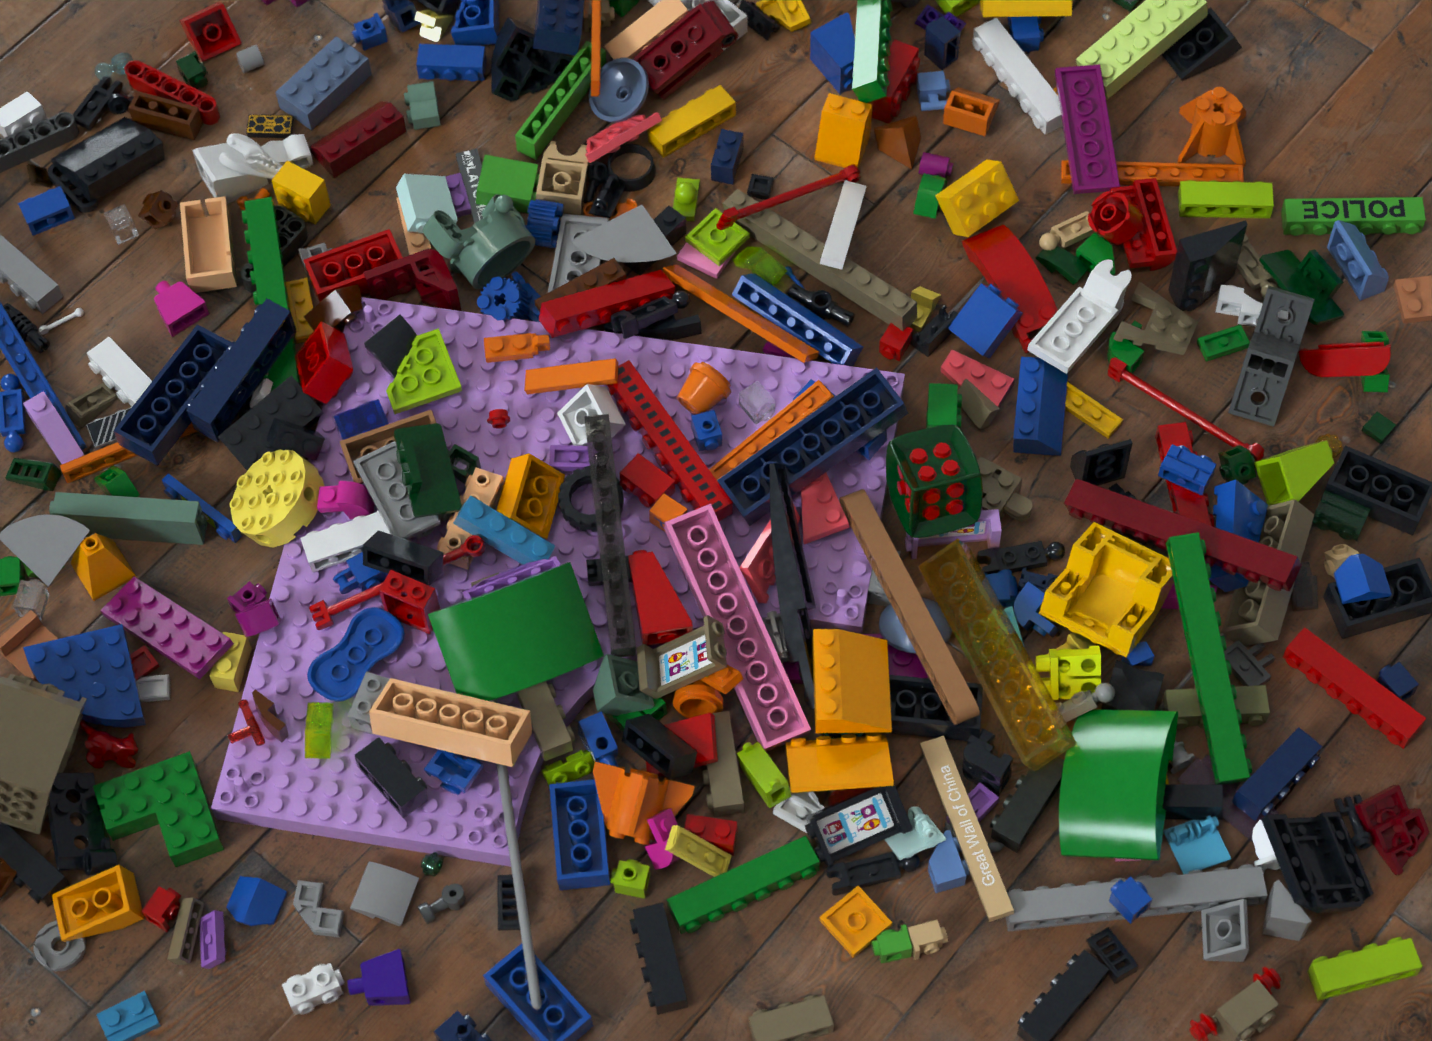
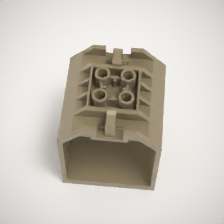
M10 674L8 678L0 676V822L40 835L48 814L47 806L57 773L64 772L82 721V712L87 698L82 697L80 702L64 697L65 691L59 690L52 684L35 682L27 676H16Z

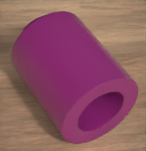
M923 152L919 174L923 175L925 173L946 178L951 176L954 163L950 162V157Z

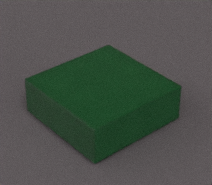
M1377 411L1363 426L1362 432L1382 444L1394 431L1396 424Z

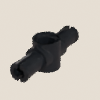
M795 283L788 291L790 298L803 303L806 308L823 320L832 318L847 327L854 320L855 314L838 306V303L832 300L830 293L827 291L818 290L810 292Z

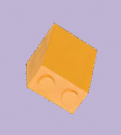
M829 93L821 113L814 160L843 168L855 164L859 168L871 137L872 104Z

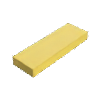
M679 825L672 826L665 848L668 852L713 877L727 872L732 856Z

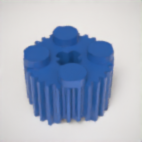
M536 199V201L530 200L528 206L529 215L525 227L535 238L536 246L556 248L561 224L559 217L563 215L564 204Z
M499 276L493 277L490 280V284L486 283L487 286L483 287L484 291L480 292L482 295L477 299V306L481 308L480 311L483 314L491 315L497 321L504 320V322L507 319L512 320V318L528 319L527 315H530V307L528 306L530 302L528 300L530 297H528V291L510 278H501Z

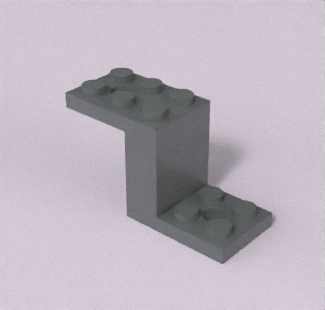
M1268 286L1228 413L1275 426L1313 306V298ZM1287 310L1291 314V318L1283 321L1279 319L1278 312ZM1254 392H1261L1264 394L1265 400L1256 402L1252 399V394Z

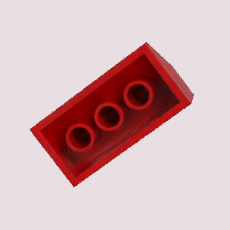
M390 229L306 258L303 261L320 303L335 289L356 284L361 289V296L368 294L364 272L403 257Z

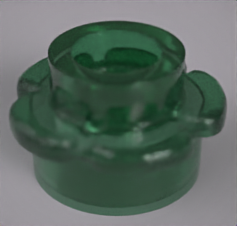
M436 852L430 855L426 854L421 862L424 875L435 877L442 868L443 858L439 857Z

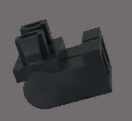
M982 728L977 737L971 735L967 741V746L963 753L962 771L967 780L976 785L979 783L983 784L999 797L1011 778L1013 757L1005 753L1001 758L993 755L995 749L993 742L996 735Z

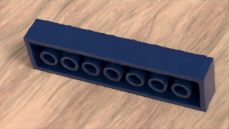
M876 367L717 481L748 525L751 526L770 512V464L785 465L791 496H793L909 413L904 402Z

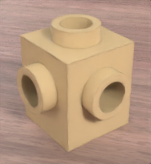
M1346 544L1336 545L1332 550L1324 552L1326 558L1324 567L1327 574L1334 577V572L1349 556L1359 554V552Z

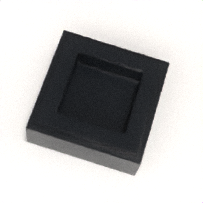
M752 174L747 195L752 198L769 199L774 184V177Z

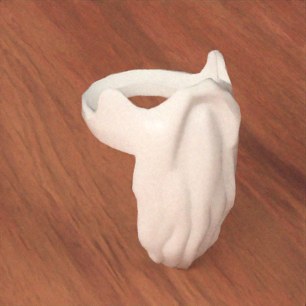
M1259 820L1253 828L1252 835L1256 854L1259 860L1254 862L1255 867L1262 866L1264 874L1265 869L1278 870L1280 866L1262 821Z

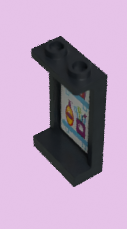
M895 784L894 786L872 787L805 817L808 823L805 825L806 832L809 838H814L817 844V848L814 849L820 863L824 862L828 867L834 865L833 862L895 834L900 832L905 834L913 830Z

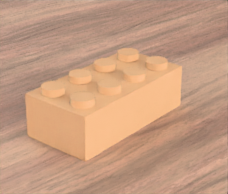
M225 196L205 199L209 216H205L201 200L180 203L186 279L189 288L195 293L237 287L231 216Z

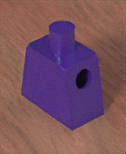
M396 949L362 962L360 964L362 977L347 980L350 996L365 993L367 1003L370 1006L411 1004L401 949Z

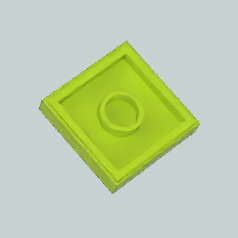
M715 208L685 236V241L720 266L750 238V233L735 222L732 227L727 229H717L716 224L722 216V212Z

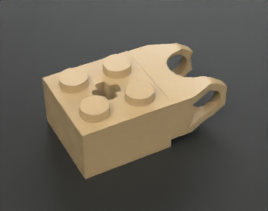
M556 141L550 142L542 159L536 199L564 204L563 214L581 215L588 169V160L585 155L587 153V145H581L576 154L565 156L558 152Z

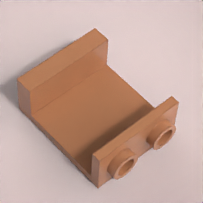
M30 610L0 637V654L24 676L32 680L35 679L38 682L30 669L23 647L58 638L42 625L38 616Z

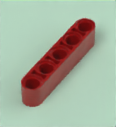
M132 60L126 64L125 73L133 89L198 107L203 124L213 125L219 121L220 113L216 100L213 97L141 61Z

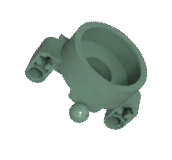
M495 194L482 210L483 218L470 228L460 230L447 213L436 210L422 229L424 235L443 257L451 259V270L454 273H462L475 289H483V287L487 286L486 283L490 284V280L493 277L499 276L504 278L508 276L528 257L534 248L535 238L525 227L524 219L514 208L513 201L508 195Z

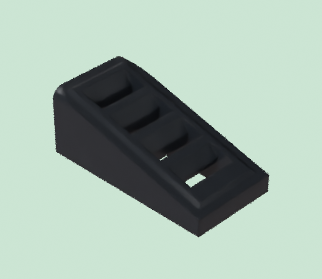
M498 875V931L520 930L519 917L518 920H504V916H518L517 909L504 910V906H517L516 898L504 899V896L515 895L514 888H504L514 887L513 876Z
M1109 927L1086 940L1098 960L1109 969L1108 975L1114 984L1137 972V963ZM1105 937L1109 939L1108 942L1101 946L1096 944V942ZM1113 945L1115 949L1104 954L1103 950ZM1118 953L1120 957L1111 962L1109 958ZM1121 962L1125 963L1123 967L1119 969L1115 968V966L1120 964Z

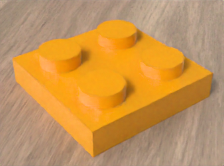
M859 886L819 917V921L853 958L868 947L871 941L876 940L877 936L883 931L891 928L893 924Z

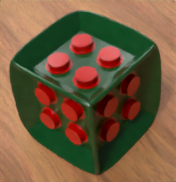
M941 425L903 434L889 442L886 452L887 485L895 511L910 537L924 538L968 527L979 520L983 499V482L980 467L966 436L957 425Z

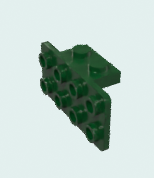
M1316 249L1310 250L1301 262L1290 250L1265 254L1260 257V263L1275 279L1281 289L1314 299L1308 318L1310 323L1319 325L1341 319L1344 316V312L1332 299L1344 282Z
M434 423L396 429L394 431L397 447L396 456L398 463L402 467V481L404 486L407 487L413 515L419 518L459 512L462 504L442 426Z

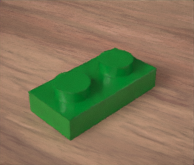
M1241 324L1197 339V345L1206 362L1247 349L1250 344Z

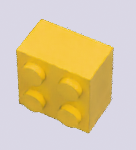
M286 161L272 179L278 206L285 207L301 217L305 222L309 221L316 225L331 206L325 180L289 161Z

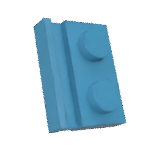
M145 991L96 1014L108 1041H132L161 1026Z

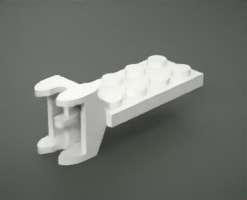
M1104 260L1097 264L1091 271L1084 288L1078 287L1028 344L1027 350L1067 374L1121 312L1125 292L1131 281V272L1126 270L1120 272L1117 276H1113L1110 274L1113 269V260Z

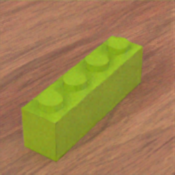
M1188 180L1180 182L1178 191L1179 217L1271 218L1274 207L1272 183H1264L1262 181L1200 182Z
M1397 937L1381 946L1374 943L1363 947L1361 951H1343L1334 958L1328 959L1327 956L1319 957L1313 960L1307 972L1319 1001L1417 976L1422 969V964L1412 938L1403 940L1402 937Z

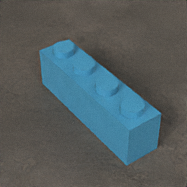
M471 495L463 504L453 524L468 533L480 536L485 543L522 565L532 561L549 559L555 548V545Z

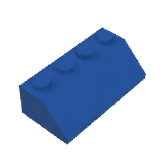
M1021 357L1013 452L1061 456L1068 373L1062 372L1041 358Z

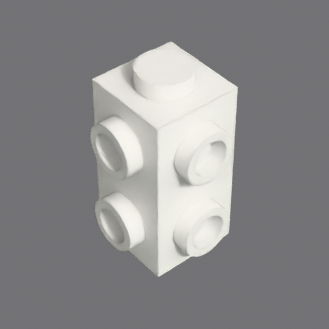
M331 963L327 965H317L311 969V972L302 976L294 975L282 986L294 1014L300 1013L303 1015L314 1010V1007L317 1005L336 1001L343 994L340 986L345 983L339 969L334 971Z

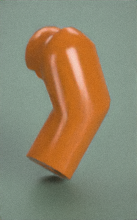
M261 188L254 198L248 199L247 196H240L237 199V205L240 210H245L244 201L267 198L270 196V192Z

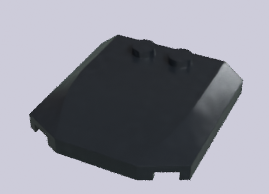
M1322 812L1316 817L1287 818L1286 814L1267 815L1261 819L1294 903L1315 913L1354 911L1373 894L1371 885L1340 812Z

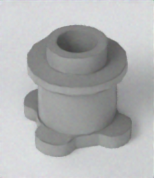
M1175 740L1173 760L1169 761L1173 767L1170 770L1172 774L1193 763L1192 760L1195 758L1193 753H1187L1182 741L1177 743Z

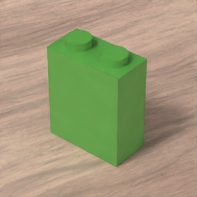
M485 155L477 187L476 204L487 205L495 194L508 195L518 212L528 213L530 200L536 201L534 189L538 186L540 175L537 173L538 164Z

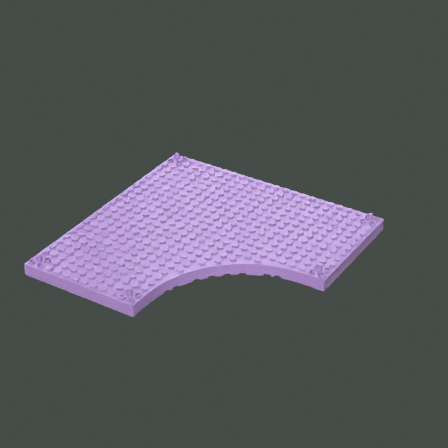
M361 297L362 310L356 315L357 319L345 325L343 331L353 365V374L349 380L343 382L335 398H331L327 405L323 403L322 411L324 414L319 418L316 431L325 440L317 461L309 458L308 461L317 468L319 475L323 478L324 486H336L339 481L354 482L339 441L432 410L436 423L442 426L447 450H450L454 444L479 457L481 469L503 476L505 482L511 458L530 453L549 465L550 445L573 446L557 413L582 388L527 394L524 391L526 370L616 358L619 362L618 366L628 360L631 361L704 464L710 469L790 404L810 379L815 382L820 380L830 392L837 396L874 369L817 361L803 363L796 358L641 336L623 339L622 334L591 329H582L552 338L540 322L513 318L512 320L507 319L504 322V320L497 321L491 315ZM400 314L417 335L439 328L462 391L394 414L386 392L394 378L382 368L381 362L365 348L364 343ZM526 333L549 335L550 350L539 351V354L533 355V358L486 362L484 338ZM695 362H705L711 365L731 385L732 393L729 397L722 399L709 410H715L723 434L722 446L712 451L703 450L699 452L691 428V416L694 414L684 408L676 398L690 374V367ZM879 370L902 400L905 374ZM612 395L611 397H612V399H613V401H614V403H615V405H616V407H617V404H616V401H617V400H616V399L614 398V396ZM495 409L507 410L510 422L505 428H493L487 422L490 411ZM620 412L626 425L610 440L595 445L599 446L598 467H602L604 471L609 470L613 473V477H617L620 481L619 472L639 453L667 474L668 471L665 467L658 465L652 449H647L644 445L640 432L633 430L627 414ZM898 422L886 429L887 441L870 460L855 451L826 472L838 500L842 496L864 489L880 520L882 519L887 490V446L896 437ZM458 462L455 467L465 470L467 466ZM560 471L565 474V477L568 474H573V471ZM455 478L459 496H463L466 490L465 484ZM595 483L585 484L572 494L571 504L580 513L588 515L598 514L610 505L612 500L611 493L602 485ZM676 484L675 493L670 498L686 507L687 513L693 511V506L684 501L680 493L681 490ZM623 490L624 505L621 515H618V520L614 524H609L607 529L603 530L601 528L597 532H592L591 530L585 532L581 531L578 527H572L570 522L563 518L558 500L547 539L548 542L555 545L550 557L556 556L561 565L571 562L604 656L610 654L637 661L636 647L641 646L642 641L632 582L589 586L586 560L628 556L637 550L653 551L692 621V631L704 626L703 616L666 532L649 522V510L651 507H645L637 496ZM800 490L792 496V501L800 516L798 528L816 608L807 610L812 632L813 629H841L862 634L872 567L850 525V528L804 544ZM733 504V514L719 521L740 567L770 521L771 514L769 512L749 526ZM376 505L374 506V513L378 510ZM318 510L307 527L303 525L295 533L296 538L284 544L270 594L281 622L279 625L261 632L258 637L211 807L216 819L511 867L496 763L477 759L484 767L465 794L463 792L459 795L451 793L440 786L442 783L440 779L433 775L429 777L424 770L438 749L354 729L351 727L348 713L356 695L345 701H331L317 693L310 685L307 673L311 663L320 654L330 650L342 640L353 617L367 608L377 607L384 609L381 596L377 595L331 616L334 622L333 625L322 630L316 629L315 624L317 622H314L313 614L309 609L311 605L324 600L329 607L362 592L358 587L347 594H341L339 584L334 582V576L348 568L347 562L312 573L301 537L306 536V534L312 531L328 529L336 523L343 524L353 520L344 511L320 513ZM448 520L442 521L428 536H423L419 540L413 537L409 541L437 550L440 538L445 537L447 533ZM484 542L486 545L484 553L473 558L468 570L448 563L443 566V573L430 586L435 588L439 606L442 609L466 600L463 591L471 589L472 582L498 572L500 574L522 564ZM354 577L347 579L348 582L353 580ZM745 579L761 618H767V613L771 611H776L779 614L780 607L776 581L774 586L769 585L767 603H758ZM402 623L405 635L400 647L389 656L379 660L369 670L370 673L386 678L456 693L434 630H432L431 634H428ZM663 644L651 645L649 647L655 649ZM603 657L546 681L547 684L552 683L557 697L553 699L556 706L561 704L566 719H563L566 727L569 726L584 708V705L594 696L593 688ZM255 689L274 703L277 713L276 717L286 724L289 736L283 742H280L260 719L252 695ZM515 692L497 698L499 704L522 709ZM533 733L514 766H507L517 839H519L531 790L544 761ZM378 737L385 744L387 742L390 743L397 753L396 757L400 761L404 759L411 767V773L414 777H420L427 785L426 794L428 801L405 818L396 811L357 767L354 755ZM464 756L463 759L467 760V758L471 759L472 757Z

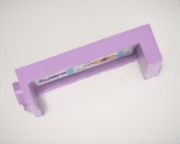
M999 509L982 510L980 518L976 523L959 530L935 536L912 538L906 532V551H911V558L917 559L918 546L987 541L988 549H999L1002 532Z

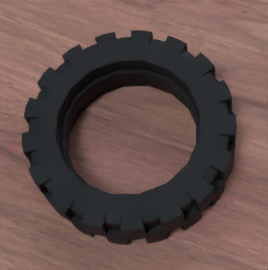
M585 466L582 470L578 468L573 471L572 475L568 474L565 477V482L560 485L558 498L563 518L569 521L572 527H578L581 531L591 530L592 532H597L601 528L603 530L607 529L609 524H614L618 520V515H621L623 511L624 497L620 481L617 477H613L612 472L609 470L604 471L602 467L596 466V468H591V466ZM595 483L609 490L612 498L610 505L598 514L588 515L580 513L571 504L572 494L585 484Z

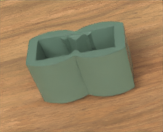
M434 81L407 85L408 92L404 93L406 106H410V110H406L408 123H413L414 130L441 126Z

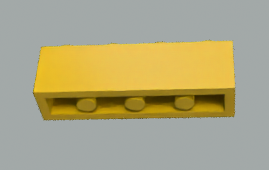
M721 85L711 88L705 94L690 100L678 110L671 111L666 117L662 118V121L647 129L648 141L661 157L665 158L736 116V102Z

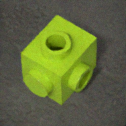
M633 859L619 860L618 868H613L610 881L614 884L615 893L645 899L651 876L650 866L642 865L639 861Z

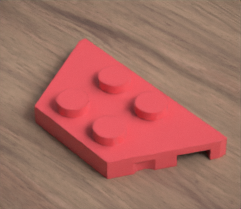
M655 112L648 118L644 114L630 117L627 120L614 123L588 138L586 146L588 153H585L588 162L591 163L607 153L616 152L623 143L632 142L639 138L640 133L662 121L659 113Z

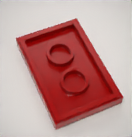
M711 712L664 725L697 751L694 768L718 762L715 716ZM646 761L647 772L657 774L658 777L664 776Z

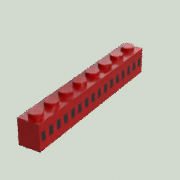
M628 360L619 365L618 382L604 386L607 387L610 395H613L617 400L616 404L622 414L626 413L630 418L629 423L633 430L640 432L646 448L652 449L655 453L654 456L660 467L664 466L668 471L667 475L675 480V485L677 484L680 488L684 501L687 504L690 503L694 508L693 510L711 504L718 521L733 514V502L631 361Z

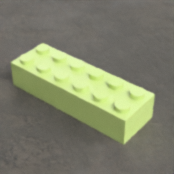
M1145 0L1076 58L1077 66L1100 64L1105 98L1109 99L1208 16L1207 2L1205 0Z

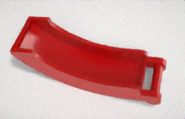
M1003 224L961 242L970 262L975 264L990 285L991 283L1002 291L1000 296L1004 299L1009 297L1019 304L1017 309L1023 314L1011 330L1015 338L1019 339L1024 352L1029 353L1027 350L1028 344L1034 338L1029 339L1027 334L1043 328L1056 314L1058 309L1034 261L1018 238Z

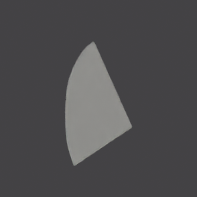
M643 205L570 240L581 251L606 261L615 258L617 262H647L661 260L677 254Z
M52 514L38 515L7 526L0 532V540L49 587L90 530L83 524L64 516Z

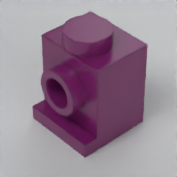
M249 581L233 596L230 595L227 600L231 609L238 613L251 603L256 602V604L266 601L267 591L259 583L254 586Z

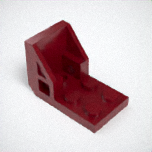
M428 248L364 272L369 297L372 299L388 300L390 297L408 293L416 288L422 303L431 307L461 311L456 284L443 256L436 250Z

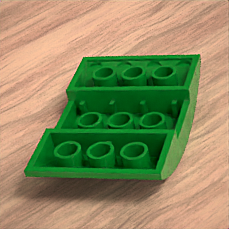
M571 562L428 614L456 694L491 701L560 676L604 656Z
M1090 710L1077 717L1067 746L1060 787L1059 836L1062 856L1160 860L1166 810L1162 807L1168 761L1173 760L1179 714L1177 711Z

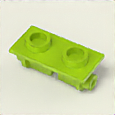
M579 750V752L566 757L567 762L564 764L559 760L546 765L545 769L541 770L547 781L548 787L549 784L572 782L592 773L594 762L591 753L588 750Z

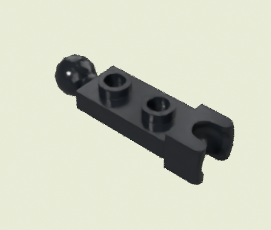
M677 291L672 299L663 296L628 312L623 309L611 315L612 329L614 332L623 331V339L630 338L639 334L638 329L647 328L652 323L669 318V316L678 313V308H686L690 303V297L685 291Z
M1042 541L995 550L994 548L980 550L976 554V563L987 564V566L982 567V572L987 574L998 573L1001 570H1011L1014 573L1022 571L1025 567L1027 568L1026 570L1047 566L1048 557L1058 561L1064 557L1066 552L1064 545L1060 542H1052L1047 548H1043Z
M890 852L848 863L834 864L826 868V874L828 878L840 879V881L832 884V895L837 896L849 893L857 886L863 888L901 879L900 870L903 869L907 872L917 870L920 865V859L917 854H914L912 857L897 860L895 853Z

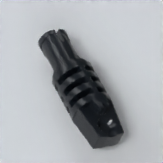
M10 304L3 305L25 342H29L39 353L44 352V350L46 351L50 346V342L38 332L37 326Z

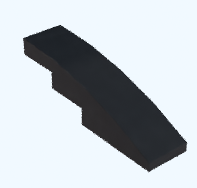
M673 314L667 319L650 324L647 328L638 329L639 334L634 336L662 340H675L702 334L701 320L698 314L676 320ZM611 322L604 324L605 332L623 334V331L614 332Z

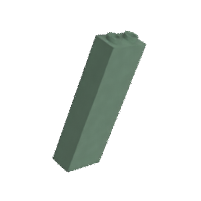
M56 492L54 501H51L49 506L50 514L73 519L87 527L90 531L85 537L97 533L111 539L204 545L208 524L205 516L202 515L199 501Z

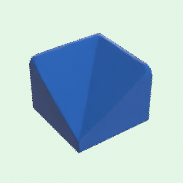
M1143 641L1137 644L1127 658L1122 656L1121 661L1131 666H1151L1155 656L1147 642Z

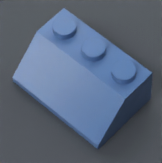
M1340 220L1335 221L1327 248L1358 299L1361 301L1384 292L1389 280L1388 273L1380 266L1376 253L1370 250L1364 234L1359 232L1353 224Z

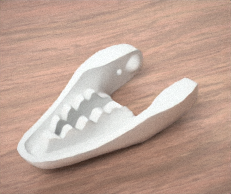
M237 133L230 134L227 137V143L242 153L245 160L243 161L239 157L227 152L219 156V161L223 165L246 175L273 179L282 167L258 143L245 135Z

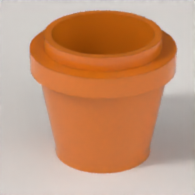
M695 362L690 367V374L676 398L684 408L696 415L708 412L722 399H727L732 393L731 385L711 365L705 362Z
M699 679L678 689L674 693L673 706L682 716L691 718L710 712H721L723 709V697L720 691Z

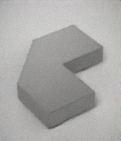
M298 880L293 901L297 912L314 935L340 938L344 911L320 907L324 890L323 883Z

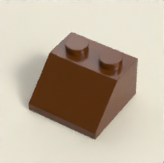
M359 285L335 289L309 311L304 318L313 331L321 321L340 332L342 326L349 325L357 319L356 315L362 310L361 289Z

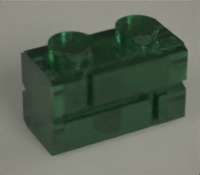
M1325 490L1314 513L1312 523H1315L1321 530H1331L1338 533L1345 540L1353 539L1357 541L1371 509Z

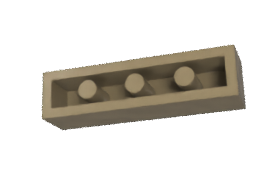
M194 897L181 899L167 959L177 965L190 964L204 906L203 902Z

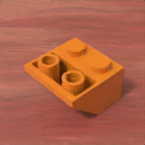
M957 87L951 91L944 107L943 124L986 136L1000 100Z

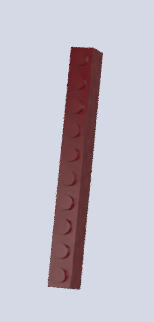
M1075 479L1064 502L1069 515L1076 519L1082 520V518H1086L1091 523L1095 522L1102 526L1111 527L1114 532L1120 535L1127 533L1133 535L1140 542H1153L1158 548L1167 551L1166 542L1169 537L1199 532L1200 540L1204 539L1206 545V554H1203L1205 564L1209 563L1210 567H1213V565L1222 567L1223 571L1232 575L1236 573L1242 574L1247 580L1258 583V581L1267 583L1268 587L1276 591L1283 589L1290 592L1302 567L1298 556L1079 479Z

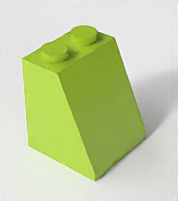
M1327 440L1300 446L1254 462L1268 506L1294 499L1299 502L1331 468L1334 460Z

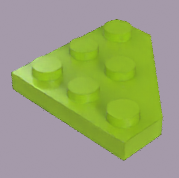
M439 328L415 337L410 352L407 356L405 355L397 370L395 379L389 384L386 392L394 414L462 391Z

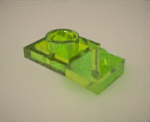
M747 246L733 259L736 267L751 269L752 273H755L771 285L777 284L781 277L788 272L782 264L760 247Z
M308 702L305 727V758H331L333 702Z

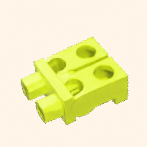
M1099 645L1089 646V649H1049V654L1036 656V672L1049 671V678H1036L1037 694L1050 695L1051 700H1059V698L1071 699L1074 694L1080 691L1086 692L1090 690L1094 693L1096 687L1101 684V652Z

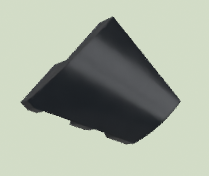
M399 314L368 339L364 345L381 362L382 368L395 379L397 370L405 355L407 356L412 348V343L417 334Z

